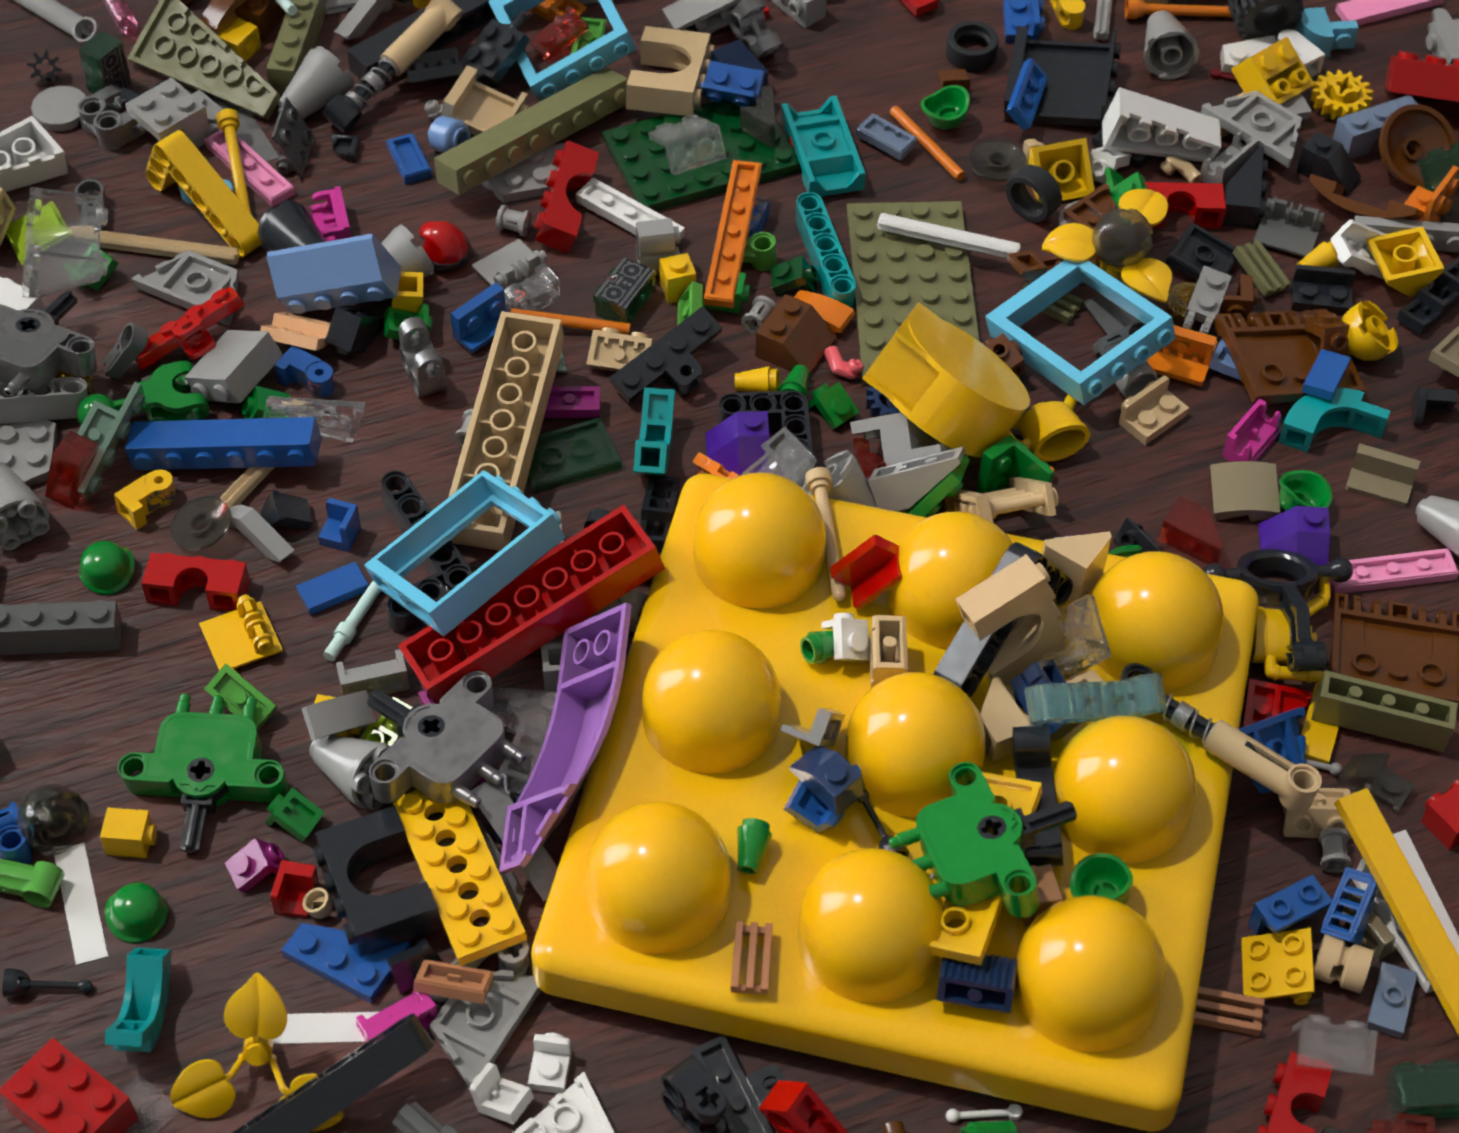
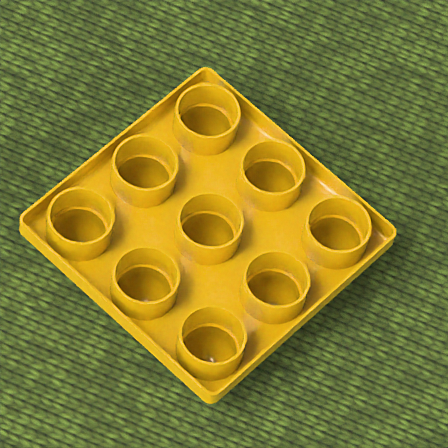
M749 473L734 478L712 474H697L689 478L682 488L660 555L665 569L653 577L625 662L619 697L611 724L591 765L532 945L533 978L537 987L541 991L557 997L1149 1132H1156L1167 1128L1174 1120L1183 1091L1233 767L1204 750L1201 738L1197 736L1190 737L1188 730L1182 732L1177 727L1175 728V726L1170 724V720L1164 721L1163 715L1158 712L1151 713L1145 708L1136 711L1127 710L1116 702L1113 717L1098 720L1085 709L1081 701L1078 702L1087 719L1073 728L1063 738L1050 741L1057 804L1065 801L1072 802L1077 813L1076 820L1060 825L1064 866L1052 867L1063 901L1043 911L1030 926H1024L1022 918L1011 915L1004 905L998 916L986 951L988 956L994 954V956L1009 957L1011 960L1017 959L1018 967L1011 1013L936 1001L943 957L931 955L929 945L933 940L937 941L941 934L944 906L942 898L934 899L929 892V886L934 884L930 878L932 874L931 869L924 871L911 861L924 856L920 842L907 846L909 850L908 857L890 850L878 849L882 838L863 804L857 801L845 810L842 819L834 828L830 827L818 833L783 810L799 781L790 771L789 767L813 748L815 744L780 730L782 724L799 725L810 730L819 708L833 709L846 714L834 747L824 748L837 751L852 766H859L863 790L869 793L871 806L886 833L892 836H897L898 833L917 827L916 818L922 808L952 796L949 773L953 766L958 763L971 762L976 764L982 772L1016 778L1013 754L991 762L986 754V733L980 713L991 685L986 676L983 677L975 693L970 698L957 685L945 678L933 675L964 622L956 598L991 577L1006 550L1013 543L1019 542L1042 554L1044 541L1007 534L990 520L968 512H945L927 518L829 498L839 559H842L874 534L900 546L899 565L902 580L858 610L853 607L850 586L844 584L846 596L842 601H836L832 596L825 556L826 529L814 495L808 494V492L792 480L772 473ZM1151 551L1129 557L1108 554L1103 575L1078 606L1067 600L1062 606H1057L1061 614L1058 619L1066 631L1062 635L1066 648L1049 659L1055 661L1065 681L1074 675H1081L1093 669L1114 693L1125 666L1131 663L1147 666L1154 672L1158 686L1164 688L1166 695L1173 694L1172 698L1176 701L1189 703L1193 708L1199 710L1198 714L1207 720L1212 718L1211 722L1214 724L1222 719L1236 729H1239L1259 606L1258 594L1250 584L1244 581L1207 574L1192 561L1173 553ZM853 613L854 619L868 620L869 638L872 616H903L906 618L908 672L889 677L870 689V651L868 661L834 660L833 656L818 665L808 663L804 659L800 649V642L811 631H833L822 629V622L834 619V614ZM1010 684L1005 686L1006 688L1009 687L1013 691ZM1019 707L1023 714L1026 713L1023 708ZM746 818L766 821L770 824V832L772 833L771 840L759 865L758 873L754 875L744 874L737 870V828L742 825V820ZM1097 853L1111 854L1120 858L1129 867L1133 875V885L1127 904L1125 905L1117 900L1101 896L1072 897L1070 878L1078 862L1088 855ZM953 919L946 926L959 928L964 925L965 921ZM736 921H743V925L750 926L751 922H758V926L764 927L765 923L773 924L768 995L731 993ZM743 935L739 984H746L749 935ZM757 936L754 985H761L764 949L763 936Z

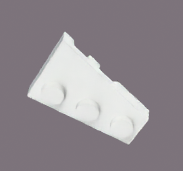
M583 1072L574 1079V1084L564 1093H558L549 1101V1105L535 1118H529L513 1133H614Z

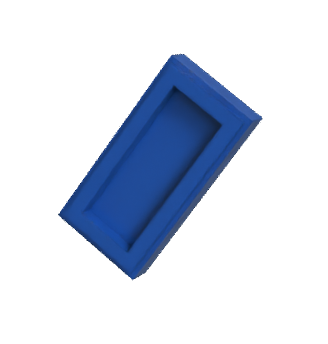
M413 133L386 140L387 149L405 185L432 177L431 168Z
M1321 349L1303 384L1302 392L1332 401L1350 365L1351 357Z
M356 562L296 585L297 593L309 615L363 594L369 587Z

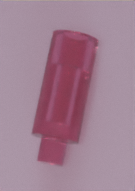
M103 0V4L119 31L126 33L128 36L134 35L136 33L137 21L125 0Z

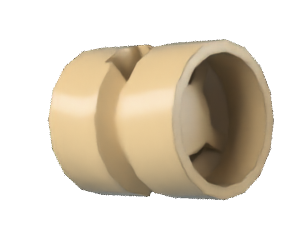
M1324 934L1314 963V979L1328 984L1336 980L1339 981L1340 988L1361 994L1374 950L1357 944L1346 947L1344 940Z

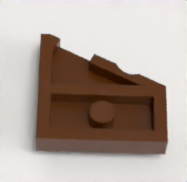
M1104 183L1063 211L1064 220L1068 223H1078L1090 227L1094 231L1093 241H1098L1102 249L1125 234L1124 223L1121 216L1118 215L1117 205L1112 200L1107 183Z

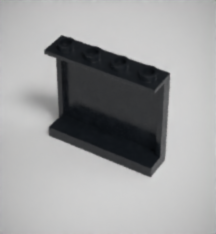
M1017 26L1004 98V122H1015L1006 112L1023 62L1032 58L1048 76L1032 123L1102 127V120L1113 100L1109 99V97L1115 96L1116 80H1112V78L1118 77L1119 61H1115V59L1120 60L1121 43H1116V31H1112L1110 44L1028 40V27Z

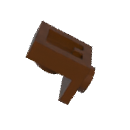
M965 69L938 70L937 82L939 90L945 86L958 85L964 87L969 93L970 77L966 76Z

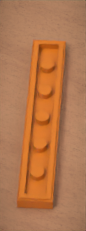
M733 160L704 294V305L734 308L737 284L742 269L762 172V163Z

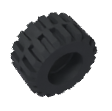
M1228 0V8L1240 35L1242 34V37L1246 40L1266 36H1275V40H1277L1281 31L1294 29L1297 26L1296 22L1301 21V13L1304 12L1302 0Z

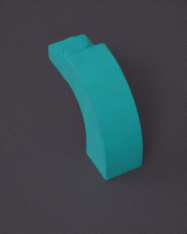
M644 388L639 440H636L634 474L667 476L673 438L675 390Z
M1338 388L1332 401L1307 394L1299 399L1289 410L1283 423L1278 443L1308 453L1314 437L1320 431L1330 427H1346L1381 439L1391 411L1363 402L1362 399L1365 392L1359 390Z
M136 947L127 955L124 999L118 1018L105 1030V1045H114V1050L152 1051L162 1028L167 1005L172 949Z

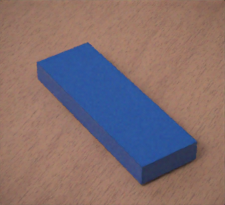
M1032 58L1023 62L1006 112L1023 131L1032 125L1048 80L1046 73Z

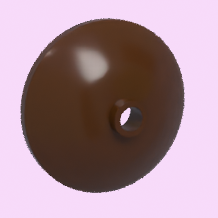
M1410 104L1395 110L1387 117L1380 131L1379 148L1386 168L1398 181L1409 187L1416 188L1420 186L1426 188L1417 162L1457 151V141L1452 127L1438 111L1425 105Z

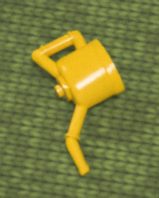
M1067 394L1064 402L1049 401L1037 403L1018 419L1011 429H1018L1024 440L1016 439L1011 431L1006 436L1010 434L1017 441L1025 444L1029 451L1031 450L1042 461H1057L1069 457L1083 448L1089 441L1091 433L1085 423L1073 411L1078 401Z
M1330 577L1319 578L1318 594L1307 603L1310 617L1329 605L1331 599ZM1258 606L1250 662L1264 663L1265 676L1276 681L1284 679L1306 681V683L1320 682L1323 671L1290 672L1288 667L1279 666V664L1287 665L1286 653H1291L1287 649V645L1290 644L1289 623L1280 609ZM1310 625L1311 638L1313 641H1317V633H1312V626Z

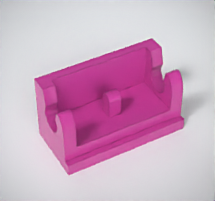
M340 186L334 187L335 189L319 191L312 195L314 201L327 200L325 203L311 206L313 219L326 242L351 237Z
M1259 398L1227 435L1222 457L1230 462L1258 461L1281 433V430H1279L1282 418L1281 413L1277 411L1273 418L1268 417L1265 412L1267 402Z
M412 991L413 994L368 1019L362 1014L356 1017V1028L365 1042H368L397 1021L415 1013L426 1030L430 1028L431 1023L437 1016L435 1003L428 994Z

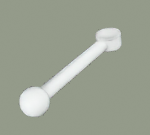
M1011 1104L1008 1109L959 1112L956 1109H949L946 1113V1119L950 1123H957L959 1119L1008 1116L1009 1119L1016 1121L1022 1115V1108L1018 1104Z

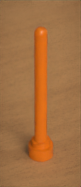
M1126 0L1124 9L1125 19L1133 20L1143 17V14L1152 15L1161 10L1168 11L1174 16L1232 18L1228 6L1147 4L1141 0Z

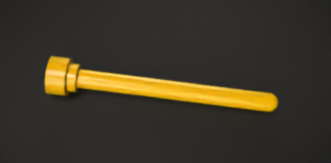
M223 109L216 115L217 126L225 134L236 197L251 214L236 134L240 127L239 114L234 109Z

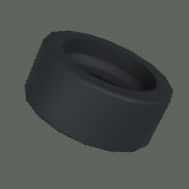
M964 21L957 23L947 34L946 57L951 64L959 69H965L966 71L986 69L997 58L998 34L994 28L983 22ZM974 41L983 44L986 48L967 50L958 44Z
M1027 165L1022 167L1006 183L1005 191L1009 203L1027 221L1043 222L1061 205L1062 194L1058 183L1048 171L1039 166ZM1025 184L1032 187L1038 193L1042 204L1030 195Z

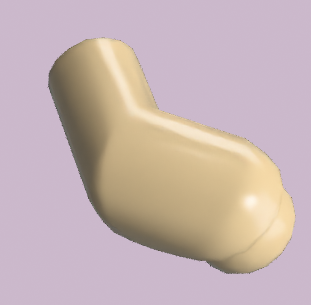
M1174 155L1165 157L1166 160L1160 164V168L1167 175H1172L1177 170L1189 183H1200L1203 175L1190 162Z

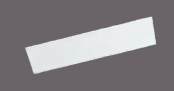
M85 843L53 850L56 865L65 873L60 887L76 965L108 957Z
M378 1012L287 1014L286 1028L280 1037L274 1039V1044L365 1042L356 1028V1017L362 1014L368 1019Z

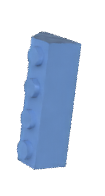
M374 234L267 252V261L277 299L291 314H303L321 309L328 310L333 307L352 306L357 303L382 301L383 299L397 297L401 266Z

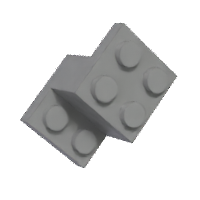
M172 77L125 103L127 113L159 141L175 131L181 130L195 147L199 148L205 144L204 139L220 131L217 126L216 115L223 109L201 90L190 94Z
M901 412L850 422L852 434L864 435V440H881L885 466L952 449L945 444H938L935 438L916 426Z

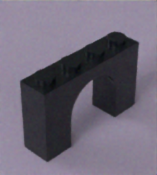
M395 806L315 832L318 847L312 848L316 863L319 868L325 866L327 870L326 873L322 874L328 893H336L337 898L332 899L339 920L342 918L346 919L347 924L343 925V930L349 946L356 944L360 957L442 929L438 907L427 881L387 895L365 894L353 886L358 875L367 867L409 852L405 829Z

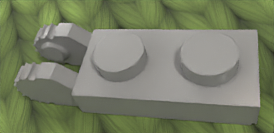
M1203 266L1184 316L1186 318L1182 328L1191 329L1194 320L1204 323L1199 332L1208 334L1210 327L1214 324V318L1218 314L1223 296L1226 293L1232 276Z

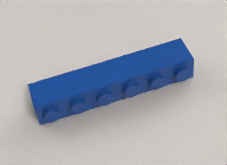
M315 417L142 421L132 423L125 450L133 470L316 466L322 438Z

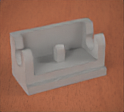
M1238 132L1233 137L1230 147L1213 161L1211 158H1208L1202 163L1200 171L1203 175L1202 181L1205 183H1223L1224 188L1257 150L1259 140L1252 136L1245 146L1241 142L1242 132Z
M395 650L396 659L347 670H344L343 662H337V673L342 695L366 690L369 698L374 690H381L386 694L409 690L408 674L401 650Z

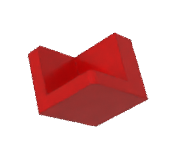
M281 860L270 895L274 914L304 919L309 918L310 915L303 908V899L310 890L319 887L316 865Z

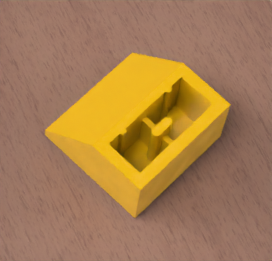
M1288 36L1231 68L1244 93L1258 91L1278 104L1284 103L1315 85Z

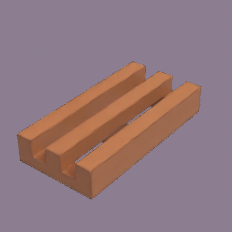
M736 921L731 993L768 995L772 923H765L764 927L758 926V922H751L750 926L743 925V921ZM743 935H749L746 984H739ZM757 936L764 937L761 985H754Z
M423 960L414 980V992L484 1004L486 995L489 994L490 986L493 984L494 972Z
M1199 986L1193 1024L1259 1036L1262 1029L1261 1021L1265 999ZM1197 1009H1201V1010L1216 1012V1013H1218V1015H1221V1016L1211 1015V1014H1206V1013H1201V1012H1196V1011H1197ZM1236 1016L1252 1019L1253 1023L1227 1017Z

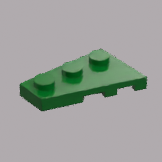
M964 455L961 463L934 486L927 493L926 497L923 496L905 513L922 517L926 516L927 518L935 515L942 506L939 502L947 495L952 498L963 487L964 484L961 481L970 459Z

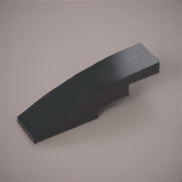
M1459 257L1446 265L1444 272L1434 281L1420 289L1414 301L1400 309L1396 318L1398 321L1421 335L1459 303Z
M650 475L641 509L640 526L656 546L659 555H661L678 504L681 478Z

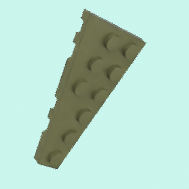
M159 0L127 58L132 64L168 79L172 77L182 85L196 91L201 90L208 96L265 120H269L281 98L273 87L179 0Z

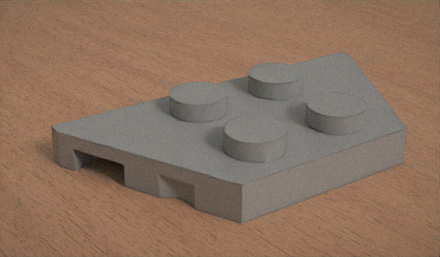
M1258 91L1245 93L1240 97L1226 98L1224 104L1214 107L1210 103L1202 106L1201 113L1219 119L1220 127L1234 135L1242 132L1241 139L1245 142H1248L1252 136L1259 140L1257 149L1263 147V153L1286 167L1291 165L1302 117Z
M566 143L551 145L481 184L488 190H492L495 196L503 203L543 196L544 192L550 189V187L546 186L550 171L556 168L551 165L557 149L562 150Z
M190 250L176 255L172 260L156 265V271L143 278L140 274L132 278L133 287L186 309L195 305H202L210 300L211 296L220 289H227L231 286L237 293L239 282L237 269ZM234 312L219 322L230 326Z
M44 420L0 424V462L9 466L28 486L41 484L53 479L58 435L56 423Z
M513 970L494 972L493 984L490 986V991L486 995L484 1004L448 998L431 1023V1033L469 1088L474 1078L480 1074L487 1063L493 1064L541 992L534 981L533 975H514Z

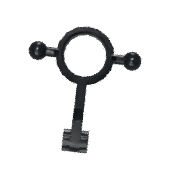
M1263 549L1242 555L1237 562V568L1225 569L1217 563L1208 564L1203 568V571L1207 574L1244 581L1255 589L1260 604L1279 606L1289 623L1290 644L1287 645V649L1291 653H1286L1287 667L1290 672L1323 671V668H1326V645L1323 641H1313L1311 638L1310 610L1306 601L1310 598L1312 587L1319 578L1330 577V579L1338 583L1347 582L1353 575V565L1350 561L1340 557L1334 559L1329 564L1316 565L1310 558L1299 553L1279 549ZM1258 576H1282L1295 581L1274 582L1261 579Z

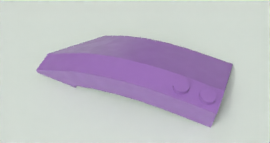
M627 602L564 630L557 693L550 724L541 752L528 782L517 802L507 806L499 868L500 873L506 874L527 866L567 814L602 745L618 701L625 668L632 606Z

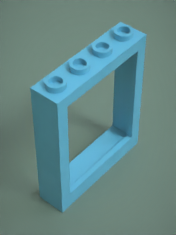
M489 0L488 2L498 22L510 24V20L514 19L519 11L524 13L545 0ZM599 0L614 29L610 33L537 74L525 49L519 55L517 61L539 102L637 49L612 0Z
M1063 260L985 316L990 338H996L1003 333L1009 341L1014 340L1019 345L1022 357L1027 365L1082 405L1098 397L1104 390L1118 380H1121L1126 374L1146 362L1148 358L1176 339L1172 316L1090 261L1071 262ZM1084 282L1146 325L1087 368L1079 371L1019 327Z
M483 470L364 564V566L381 591L444 637L562 541L565 536L559 526L562 523L561 519L551 508L544 509L534 497L527 498L518 487L514 486L511 488L499 475L494 477ZM493 505L528 527L527 530L437 602L403 578Z

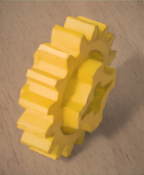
M1338 70L1335 75L1327 71L1325 77L1319 75L1317 81H1314L1315 85L1312 86L1310 101H1314L1313 107L1315 109L1322 108L1321 115L1329 113L1331 114V119L1334 120L1336 117H1343L1370 108L1373 90L1369 89V82H1361L1362 76L1354 78L1350 71L1347 74H1342V71Z

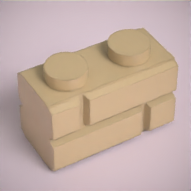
M872 616L869 638L870 689L889 677L908 672L906 618L903 616Z

